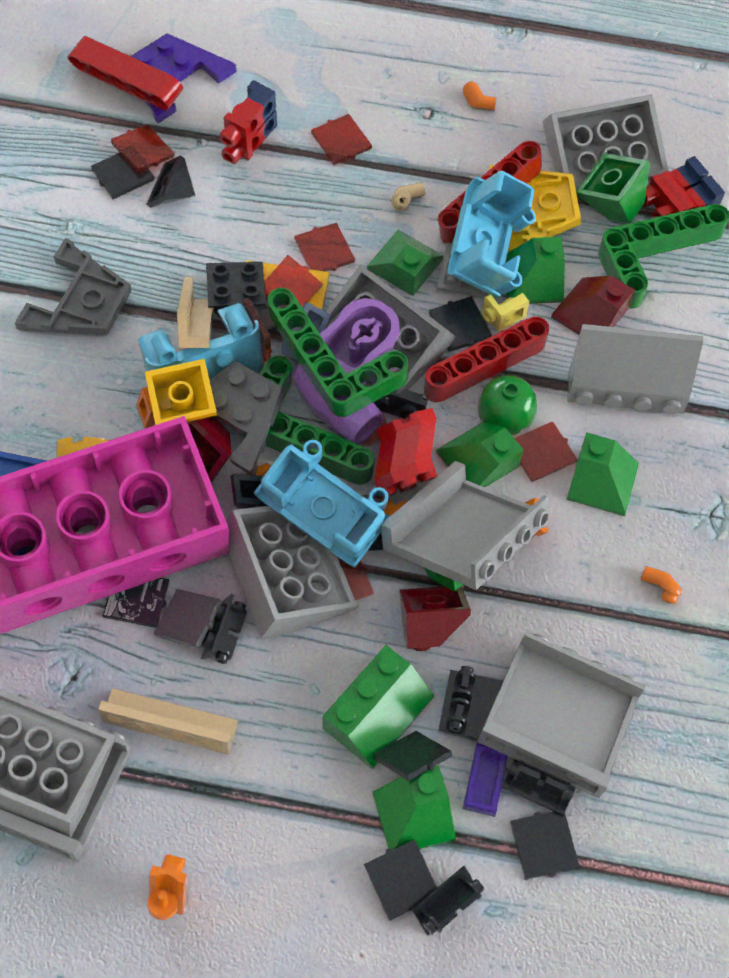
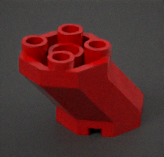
M433 408L416 411L409 414L408 418L393 420L376 430L380 440V448L374 484L376 488L385 489L388 496L397 493V488H399L400 493L416 488L418 480H420V483H424L437 477L431 460L437 421Z

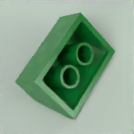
M385 645L323 715L322 729L371 769H374L379 762L374 760L373 754L392 744V741L398 740L431 702L434 694L414 667Z

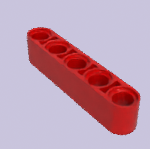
M83 36L67 57L70 63L78 70L165 111L171 107L184 89L183 85L172 75L87 36Z
M535 141L522 142L481 178L487 180L497 172L504 171L528 184L541 172V146ZM466 190L438 215L440 238L446 244L452 243Z
M539 316L527 318L431 366L427 370L425 377V397L432 402L445 401L541 352L546 345L549 333L548 322Z

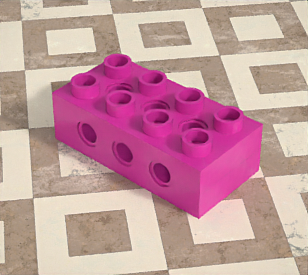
M185 416L0 476V634L229 554V527ZM145 505L157 507L155 510L147 513L137 511ZM91 525L97 527L86 534L76 533L84 526ZM22 547H35L31 552L25 555H15V553Z

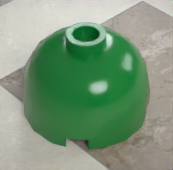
M503 375L491 380L484 387L478 402V415L480 419L505 427L511 435L519 434L522 429H525L527 426L530 427L537 411V400L534 390L525 380L514 375Z

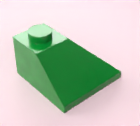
M604 153L576 191V194L607 219L630 224L645 203L650 163L648 160Z
M397 230L367 265V270L414 296L441 263L444 255L404 232Z
M561 237L532 238L507 252L506 262L516 256H520L518 272L522 276V284L506 293L507 298H514L523 293L529 300V304L562 303L564 300L565 258Z
M483 421L438 448L436 453L448 467L454 461L465 464L466 480L487 487L519 467L523 448L505 427Z
M586 432L566 500L625 516L639 463L616 440Z
M439 765L410 781L399 777L373 791L372 794L388 848L394 850L414 839L419 850L456 840L449 796Z

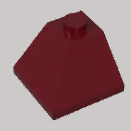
M611 275L584 277L552 313L551 318L579 335L582 324L615 327L629 309L635 290Z
M214 416L187 422L211 484L232 455L230 432Z
M445 586L399 589L403 632L407 649L427 651L431 647H440L471 615V608L462 586L455 592Z

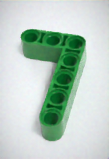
M712 204L607 229L603 234L598 256L607 276L611 275L635 290L629 309L637 308L642 304L649 284L638 260L639 258L720 239L729 221V210L723 205Z
M279 287L272 290L268 295V307L272 322L334 415L338 417L349 416L406 384L408 380V359L402 352H387L346 374L294 294L287 288ZM280 305H286V306H287V307H285V308H277V307L280 306ZM295 327H301V328H302V329L299 330V331H293V330H291V329H293V328H295ZM308 350H317V352L313 354L305 353ZM393 367L401 369L398 372L389 371V369ZM325 372H330L333 374L329 377L320 376ZM367 381L375 383L372 386L362 385L364 382ZM341 395L349 397L344 401L335 399Z
M273 356L266 361L259 374L281 386L285 392V397L292 384L291 362L284 356ZM278 411L273 427L270 426L265 440L267 447L282 453L287 446L292 444L302 452L304 445L300 442L317 440L322 446V458L318 464L332 475L357 485L366 484L372 479L374 456L369 449ZM275 430H283L284 432H282V433H274L273 431H275ZM310 449L308 453L315 455L318 453V450ZM331 452H334V453H337V454H339V455H337V456H329V455H327V454H328V453H331ZM356 464H363V465H365L366 467H364V468H357V467H355L354 465H356Z

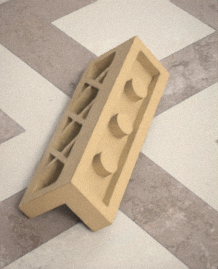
M184 277L177 311L179 348H209L214 308H208V299H194L193 277Z
M114 688L110 692L108 701L101 700L98 709L103 723L228 755L238 726V720Z

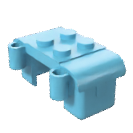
M504 171L497 172L487 180L475 177L470 182L465 192L450 253L449 275L495 298H500L501 294H506L522 284V276L518 272L520 256H516L506 262L512 231L519 232L536 220L535 213L531 209L534 197L533 187Z
M240 303L219 309L217 312L228 333L221 335L222 337L211 340L209 348H187L179 352L175 351L169 336L164 333L163 329L142 335L139 338V346L146 371L205 359L209 380L235 361L259 373L264 367L258 320L254 321V326L244 306Z
M317 440L307 441L302 452L292 444L287 446L263 476L261 484L254 494L294 526L355 568L380 535L381 524L390 517L384 514L383 511L388 502L387 491L380 487L374 488L370 492L369 498L366 499L318 464L322 458V446ZM310 449H316L318 450V453L315 455H310L308 451ZM381 496L384 501L377 503L373 500V497Z

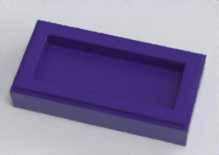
M476 743L462 809L488 816H496L508 758L507 755L483 744Z

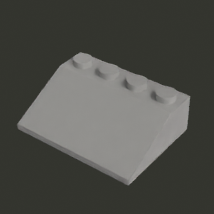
M652 94L552 113L542 121L548 149L558 173L573 174L576 191L604 153L648 160L650 163L648 178L669 171Z
M360 264L325 311L331 315L326 328L338 318L344 307L355 300L363 298L379 300L392 308L399 319L400 335L392 351H400L408 359V380L396 392V394L402 395L404 389L408 390L441 358L456 337ZM397 367L389 369V371L391 372H398L401 370Z
M582 324L568 374L567 402H576L580 405H605L609 408L627 407L635 408L639 411L656 410L664 411L668 414L684 413L695 379L703 345V336Z
M269 506L232 510L226 520L229 527V555L261 638L289 634L355 610L358 607L336 555Z
M0 689V809L72 837L86 811L116 736Z

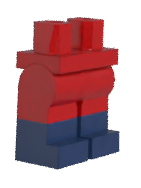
M252 80L247 86L248 97L244 102L237 104L233 108L232 114L227 112L223 117L224 129L220 133V140L226 147L221 151L222 158L232 164H236L241 157L249 161L253 156V152L277 127L276 92L255 80Z
M696 156L687 159L684 165L672 171H665L660 175L657 174L651 177L646 189L643 207L653 204L656 209H654L652 216L656 218L712 204L720 205L725 191L711 175L708 176L709 172Z

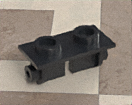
M404 389L402 395L396 394L397 390L373 402L380 411L405 419L411 413L425 410L428 399L423 398L424 394Z
M233 594L222 601L214 617V625L211 630L208 629L201 643V647L204 648L201 657L203 660L211 654L215 655L214 660L221 664H226L228 660L232 659L238 637L228 634V631L240 633L247 615L245 610L246 604L235 601L234 604L232 603Z
M515 759L502 788L563 816L575 791V787L571 786L569 782L564 783Z
M463 865L415 906L412 912L427 936L429 934L433 935L435 932L441 933L442 929L458 916L456 911L459 908L465 910L476 899H480L482 897L481 892L485 889L477 879H472L467 868Z

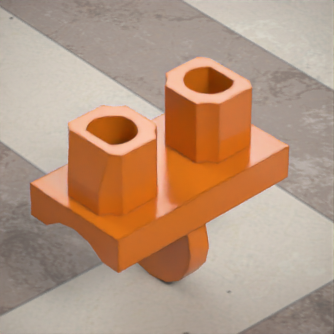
M165 854L161 867L152 866L149 874V898L147 903L148 911L152 917L158 920H166L175 914L183 915L186 906L187 874L183 873L186 859Z

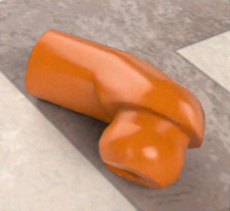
M473 81L467 82L463 86V95L471 107L495 110L497 97L484 96L479 86Z
M648 566L644 567L641 580L660 586L664 589L661 595L662 600L675 604L678 601V596L682 594V589L675 579L667 572Z

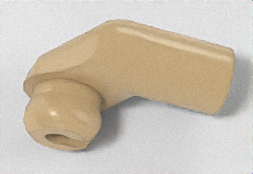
M423 182L398 187L391 199L392 206L396 210L402 211L408 207L412 198L424 196L425 187Z

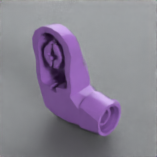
M363 298L352 301L344 307L338 318L323 330L320 335L345 373L348 374L377 357L392 351L400 335L399 319L392 308L383 302ZM317 350L307 351L308 354H313L317 352ZM300 363L294 370L293 379L302 400L319 419L329 425L330 429L342 438L360 445L368 440L381 425L384 416L374 403L346 417L334 415ZM325 372L320 376L329 377L333 374L330 372ZM341 395L335 399L344 401L349 397Z

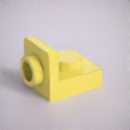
M522 293L514 298H507L499 305L491 295H488L484 299L482 314L486 322L492 324L500 332L526 318L529 300Z

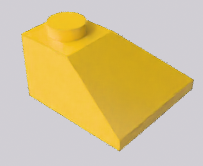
M205 359L145 372L155 425L185 416L188 422L217 415Z

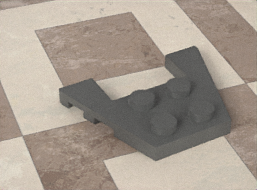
M65 238L54 255L55 264L78 272L54 312L26 303L15 321L16 328L20 331L108 335L132 291L131 284L105 265L101 266L95 262L90 254L84 250H79L71 240Z
M235 361L209 380L217 415L214 417L246 436L229 460L233 465L246 473L255 475L260 453L264 452L270 426L273 427L285 392L281 386Z

